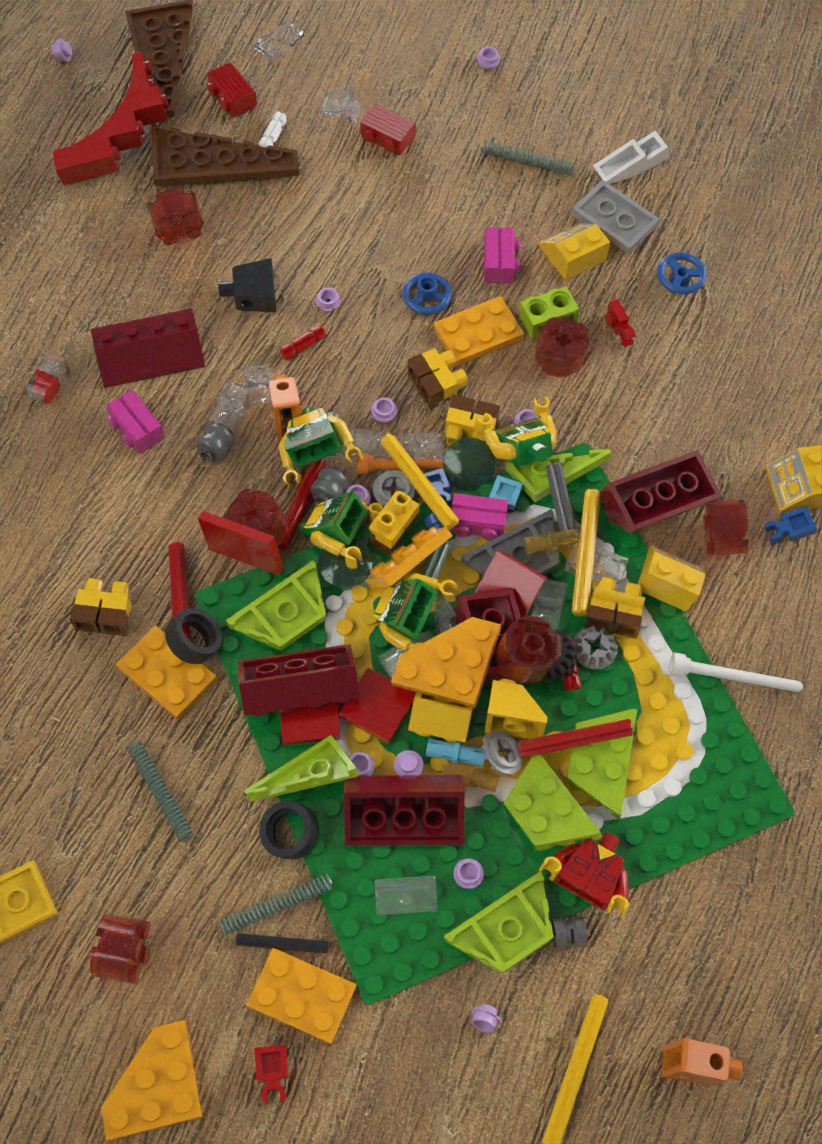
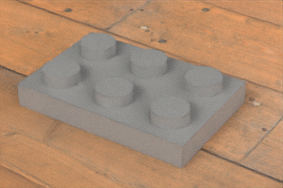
M604 180L572 208L571 215L583 223L596 224L610 242L627 254L640 244L659 225L660 218Z

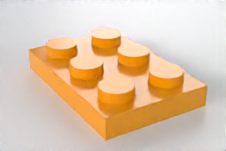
M501 296L436 321L433 326L446 351L451 350L454 354L456 367L524 339V332Z
M432 527L427 531L425 529L420 530L411 538L413 542L407 547L403 545L391 554L393 558L386 564L381 562L370 571L372 575L366 579V582L371 589L392 586L451 538L452 534L447 527L438 529Z
M156 625L116 663L118 670L177 720L217 681V676L203 664H189L175 656L167 645L165 633Z
M272 948L246 1006L332 1045L355 993L357 984Z

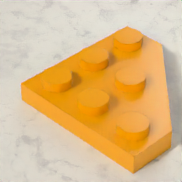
M472 617L401 654L391 680L392 685L476 708L500 634L501 625Z
M185 1020L152 1029L102 1105L101 1110L106 1141L109 1142L203 1118Z

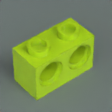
M567 286L551 289L545 294L536 297L531 296L520 302L519 318L531 340L577 324L579 308Z

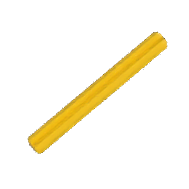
M390 433L386 434L381 439V445L442 525L449 530L453 529L459 523L457 516L395 436Z
M596 489L586 490L584 496L572 612L575 616H586L589 609L601 497Z
M594 994L591 998L542 1144H561L609 1002L604 996Z

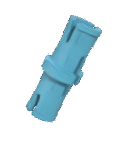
M429 738L426 750L427 757L449 760L451 764L457 765V762L482 768L484 764L483 759L486 754L481 748L462 745L460 741L452 743Z

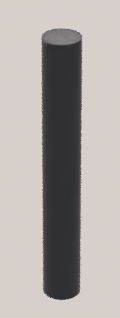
M237 933L236 946L325 954L328 951V941Z

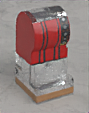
M45 350L40 357L41 364L27 384L26 396L41 403L49 404L71 370L66 357Z

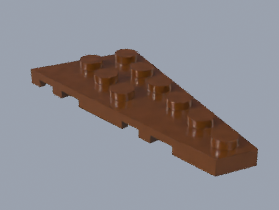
M183 0L125 11L135 53L142 52L144 60H149L153 75H150L149 78H153L155 86L158 85L161 95L166 94L169 109H166L167 118L175 116L194 7L193 0Z
M151 124L153 180L155 186L299 176L297 150L271 145L264 148L254 146V143L244 141V144L232 142V138L200 132L188 134L181 132V129L172 127L171 130L161 129L159 125Z

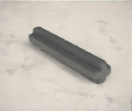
M551 463L546 466V472L561 538L565 543L572 542L578 539L562 465L561 463Z

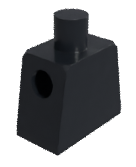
M272 258L236 265L232 268L233 281L218 282L219 297L234 296L237 310L277 312Z

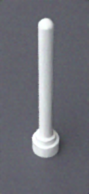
M673 652L669 661L668 671L670 675L681 677L683 674L688 675L690 672L793 692H800L803 689L800 681L693 662L685 654Z

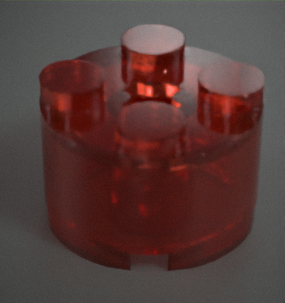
M172 188L158 193L153 203L150 200L148 209L156 236L163 240L165 245L175 244L181 238L196 239L201 236L204 221L196 194L190 190V193H186L183 188Z
M552 317L548 319L547 323L539 331L534 353L536 363L538 362L542 367L541 370L554 377H567L579 371L585 362L589 347V336L586 326L567 318Z
M242 490L238 497L230 504L224 516L225 519L274 536L277 546L284 540L288 531V524L286 523L283 511L275 499L265 491Z
M743 499L705 502L703 529L704 531L707 530L708 536L705 539L707 555L747 553L748 539H743V537H746V531H748V515Z
M525 616L508 627L496 647V660L499 671L504 677L519 683L528 684L539 682L546 676L559 659L562 651L560 636L557 632L555 634L549 627L551 624L539 617Z
M104 915L95 935L100 937L97 947H92L91 974L103 979L137 984L140 976V964L145 965L149 957L150 947L145 945V940H147L150 932V921L117 915Z

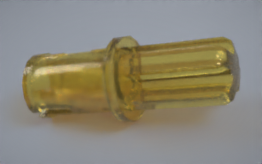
M576 529L552 533L550 530L547 531V534L524 537L523 541L525 552L527 555L549 550L555 552L556 548L577 545L580 543V537Z
M444 762L440 775H463L464 784L467 785L466 788L474 786L493 792L497 790L500 777L498 773L475 769V765L467 767L450 762Z

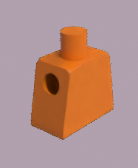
M279 374L268 382L278 440H281L287 432L288 422L301 416L295 378H288L284 374ZM290 408L292 415L283 417L282 409Z
M682 1038L664 1045L662 1078L716 1085L727 1082L728 1078L740 1080L742 1076V1062L730 1059V1050L727 1047L688 1038Z

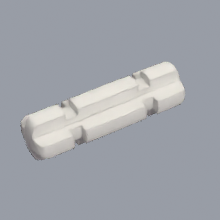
M279 111L274 113L263 137L258 143L259 147L274 146L273 144L276 142L287 121L284 113Z

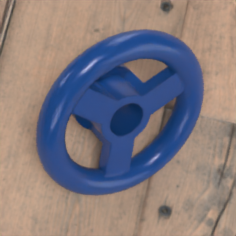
M677 252L667 255L660 261L657 268V276L664 288L673 293L685 295L694 293L702 288L707 278V271L704 264L694 255ZM676 260L691 262L696 268L688 269L681 266ZM667 264L673 269L669 281L664 273ZM691 277H699L695 284L689 286Z
M424 272L416 274L406 281L402 296L405 304L412 311L423 315H432L443 311L449 305L452 298V289L448 281L442 276ZM418 282V295L411 299L410 289ZM438 283L443 287L445 294L437 292ZM432 299L441 302L433 307L419 306L422 302Z

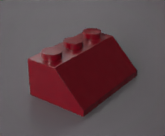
M513 590L464 595L458 598L452 609L455 625L472 617L501 625L500 634L483 686L492 685L493 680L511 679L535 667Z

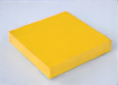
M34 860L0 876V942L2 944L59 915Z

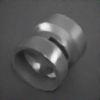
M576 916L568 921H564L562 918L552 919L551 925L555 950H563L571 945L577 948L587 947V931L583 916Z

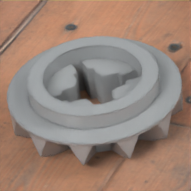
M386 471L380 474L373 483L374 500H377L383 507L392 497L390 490L393 487V483H396L397 491L405 493L413 500L415 488L401 471Z
M594 625L590 628H582L573 640L574 650L577 653L576 660L587 668H605L616 657L618 645L615 642L614 635L608 633L606 628L599 629ZM599 639V647L603 650L597 649L590 655L591 645L588 643L593 644Z
M493 731L483 738L484 744L481 750L486 753L483 760L490 762V770L497 769L500 776L504 774L511 776L521 768L523 758L519 753L518 744L513 737L503 731ZM497 751L502 753L506 752L507 754L504 757L499 756Z

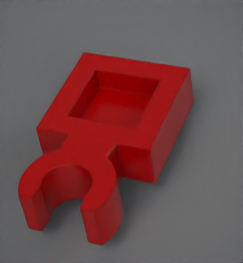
M618 299L610 301L607 313L605 314L607 326L613 329L616 336L619 335L624 347L633 345L634 341L632 338L636 337V333L628 324L629 317Z
M286 1044L254 1048L256 1081H266V1086L261 1093L264 1105H268V1094L273 1090L280 1093V1102L285 1103L286 1092L283 1086L280 1085V1080L289 1079Z

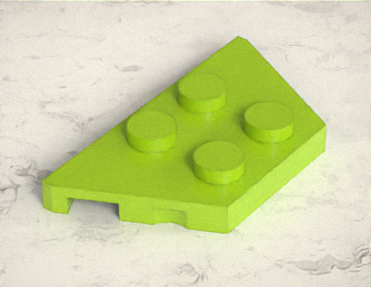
M311 561L226 620L228 627L282 651L326 620V612L316 563Z
M630 709L576 723L575 730L624 719L631 720L634 730L637 709ZM633 735L571 748L566 781L576 789L584 791L587 797L595 803H601L616 818H620L622 815Z
M541 755L532 756L505 799L504 804L537 851L550 849L556 845L575 844V840L592 837L594 841L602 838L599 829Z
M538 872L444 936L445 941L501 974H504L552 941L554 937L549 919V906L546 899L542 872Z

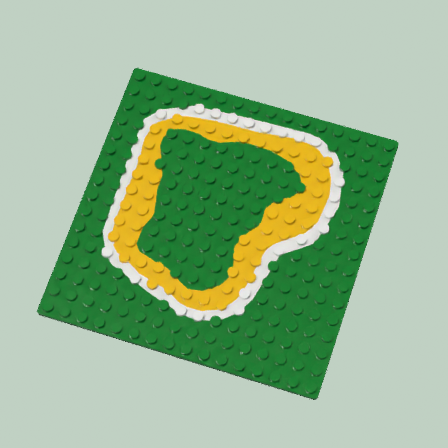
M582 443L553 455L572 453L573 457L589 455V450L592 449L587 443ZM601 465L566 484L578 539L567 543L562 541L551 493L534 502L522 489L514 511L507 509L504 533L550 509L554 513L553 522L557 539L556 548L559 556V566L555 570L543 575L547 579L523 621L528 642L532 641L529 637L532 633L535 637L539 635L537 630L542 629L546 633V628H552L554 632L558 629L562 634L570 637L573 644L574 637L582 628L586 629L584 626L587 615L575 616L572 612L585 492L588 489H596L600 493L606 484L610 483ZM508 472L499 475L514 480ZM497 476L454 493L489 497ZM451 493V494H450L452 504H453L454 493ZM426 503L419 506V520L407 536H404V540L398 548L403 545L405 547L413 542L411 538L427 526L424 519L431 515L433 511ZM601 503L599 506L589 607L595 586L598 587L602 577L614 579L616 581L614 591L625 593L627 583L638 584L648 552L638 531L629 533L609 520ZM370 525L358 529L350 545L345 546V548L355 546L361 551L362 561L356 559V569L346 566L344 556L340 555L338 557L322 548L319 549L313 546L281 558L284 569L280 576L255 568L196 591L195 599L199 609L210 614L220 626L222 645L217 652L242 712L237 661L351 644L358 682L367 668L392 680L399 657L405 651L385 640L379 629L380 622L374 619L373 616L375 612L373 602L377 597H382L386 587L371 589L366 579L372 575L370 571L381 562L386 564L393 557L368 543V538L372 534L369 530ZM450 532L452 537L446 541L450 545L449 552L437 579L439 580L438 583H443L446 580H452L456 583L459 591L453 589L447 591L454 594L456 600L448 602L444 599L442 593L437 591L438 595L417 640H412V643H424L456 626L452 609L458 598L474 594L483 578V575L464 565L461 557L489 542V540H485L482 536L478 535L459 537L454 532ZM430 555L398 581L414 573L422 575ZM311 561L316 563L326 612V620L282 651L228 627L226 623L228 618ZM642 593L645 601L642 610L641 628L637 639L612 634L616 611H614V618L609 631L611 635H614L615 642L618 645L614 661L605 668L590 669L581 665L576 660L577 674L581 683L579 690L566 691L564 680L561 681L559 677L556 678L557 683L552 684L550 680H548V683H543L540 679L539 681L535 679L529 671L509 679L515 681L516 684L523 685L548 717L543 736L575 730L576 723L630 709H637L623 809L620 818L614 817L609 809L599 802L595 803L587 797L584 791L576 789L566 781L571 748L541 754L599 829L601 835L604 832H608L620 840L614 853L624 859L622 867L628 874L629 890L785 821L794 815V808L722 680L717 677L690 672L688 675L683 674L681 677L669 674V661L673 652L685 654L693 662L713 664L683 611L645 593ZM599 639L593 644L588 643L591 645L590 655L597 649L603 650L599 647ZM546 648L540 654V663L549 665L555 662L559 657L557 648ZM492 685L482 686L476 708H473L466 742H461L462 745L475 748L483 746V738L488 735L484 731ZM337 702L338 716L345 703ZM413 705L389 744L339 718L341 740L335 741L348 757L355 752H364L370 755L374 761V772L371 776L397 775L394 770L395 758L399 753L408 750L418 753L423 760V770L420 775H463L465 789L464 845L345 846L344 780L278 796L280 802L294 801L310 808L317 817L320 827L318 841L314 849L303 858L316 884V877H319L321 881V875H323L326 880L325 873L329 875L332 881L331 890L327 889L326 893L322 891V895L319 894L363 1002L366 1005H373L475 959L447 943L444 936L540 872L539 868L547 857H552L557 851L567 847L556 845L550 849L537 851L504 804L505 799L531 757L523 758L521 768L511 776L507 774L500 776L497 769L490 770L491 764L488 760H484L482 768L459 762L456 765L451 764L449 760L427 757L426 750L429 738L448 741L442 737L432 735L420 736L414 731L408 730ZM280 711L267 712V714L259 717L245 716L268 774L319 743L283 746ZM514 738L517 744L519 741H523V739ZM497 751L499 756L504 757L507 754L506 752L502 753ZM287 813L285 815L298 844L304 830L302 818L295 813ZM585 839L575 840L576 843L581 844L585 841ZM600 839L594 840L593 842L598 844ZM463 859H474L483 868V880L474 889H464L454 880V868ZM543 869L541 871L544 876L546 899L548 900L550 922H552V919H565L594 906L554 883L555 879L551 881L549 878L552 874L549 870Z

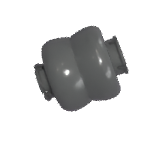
M223 423L207 425L203 434L196 441V447L199 450L198 454L201 458L205 459L207 457L206 461L219 462L226 457L228 450L235 443L232 430L228 426L224 428L225 424Z
M337 467L320 470L317 480L311 486V493L318 504L343 495L349 488V481L346 474L342 473L343 470Z

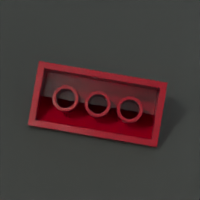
M192 308L90 329L104 388L205 367Z
M698 450L607 483L600 491V503L608 519L629 533L723 497Z
M351 644L237 661L239 689L244 716L259 717L267 714V712H290L298 707L305 706L317 708L325 703H348L353 699L360 698Z
M463 775L357 776L344 780L345 846L464 845L465 789Z

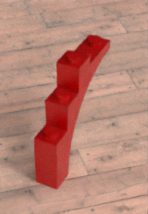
M142 52L132 54L133 71L131 83L125 98L115 113L89 136L70 146L53 151L55 170L63 185L118 172L117 161L121 160L119 151L142 146V135L145 134L144 126L168 120L166 109H169L166 94L161 95L158 85L155 86L153 78H149L150 75H153L149 60H144Z

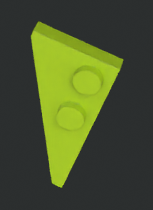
M609 449L589 450V455L573 457L572 453L552 455L544 462L537 461L524 466H517L506 462L505 469L515 481L523 483L522 489L536 502L551 493L546 472L547 465L561 463L565 483L568 484L610 460L612 452Z
M332 735L245 789L244 792L249 800L253 802L355 778L360 774L356 766Z

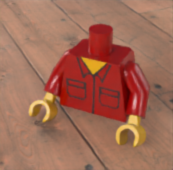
M604 832L598 844L590 839H585L582 844L575 842V844L557 851L552 857H547L544 860L539 871L541 872L543 869L549 870L552 874L549 878L551 881L555 879L554 883L603 911L607 909L609 914L612 909L619 910L621 913L620 918H624L629 907L627 900L629 895L628 874L622 867L624 859L614 853L620 842L616 836Z

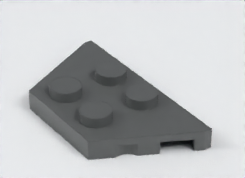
M550 509L462 555V563L484 576L495 553L501 550L541 575L555 570L559 566V556L556 548L557 539L556 532L554 531L553 511Z

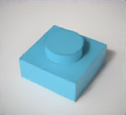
M497 475L489 498L508 500L507 509L514 511L523 483Z

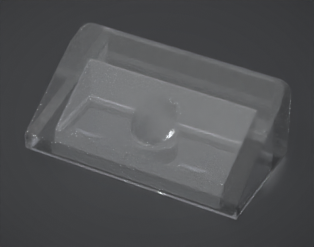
M435 876L379 879L374 881L377 915L437 911Z

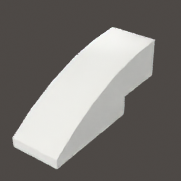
M654 131L637 143L632 139L594 164L593 168L601 179L608 184L616 183L643 173L670 157L669 149L658 133Z

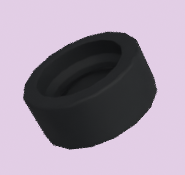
M187 608L180 611L166 627L165 638L168 647L175 656L189 664H201L207 661L222 645L220 626L210 614L198 608ZM182 625H189L198 630L204 638L206 648H201L191 643L184 635Z
M281 801L273 804L265 812L260 821L259 835L262 845L269 853L279 858L296 860L305 857L314 849L319 838L320 827L316 815L310 808L294 801ZM287 813L299 815L304 824L303 836L299 843L292 848L280 846L275 836L278 821Z

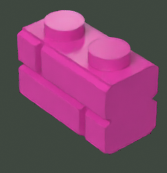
M487 227L485 229V283L514 282L515 273L519 274L520 258H515V253H519V238H515V229H499L497 227Z
M128 391L120 399L117 398L106 406L109 416L106 417L107 421L114 430L119 428L122 432L121 438L129 449L134 447L137 453L141 454L151 448L152 445L154 446L164 440L165 436L161 424L134 391Z
M454 493L452 511L459 519V523L449 531L454 532L459 537L478 535L489 541L501 536L505 530L508 500Z

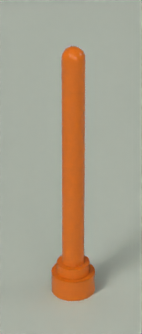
M357 453V475H368V472H373V469L401 470L393 459H374L373 456H368V453H362L364 457L362 461ZM413 460L420 470H438L443 468L444 471H481L484 468L482 461Z

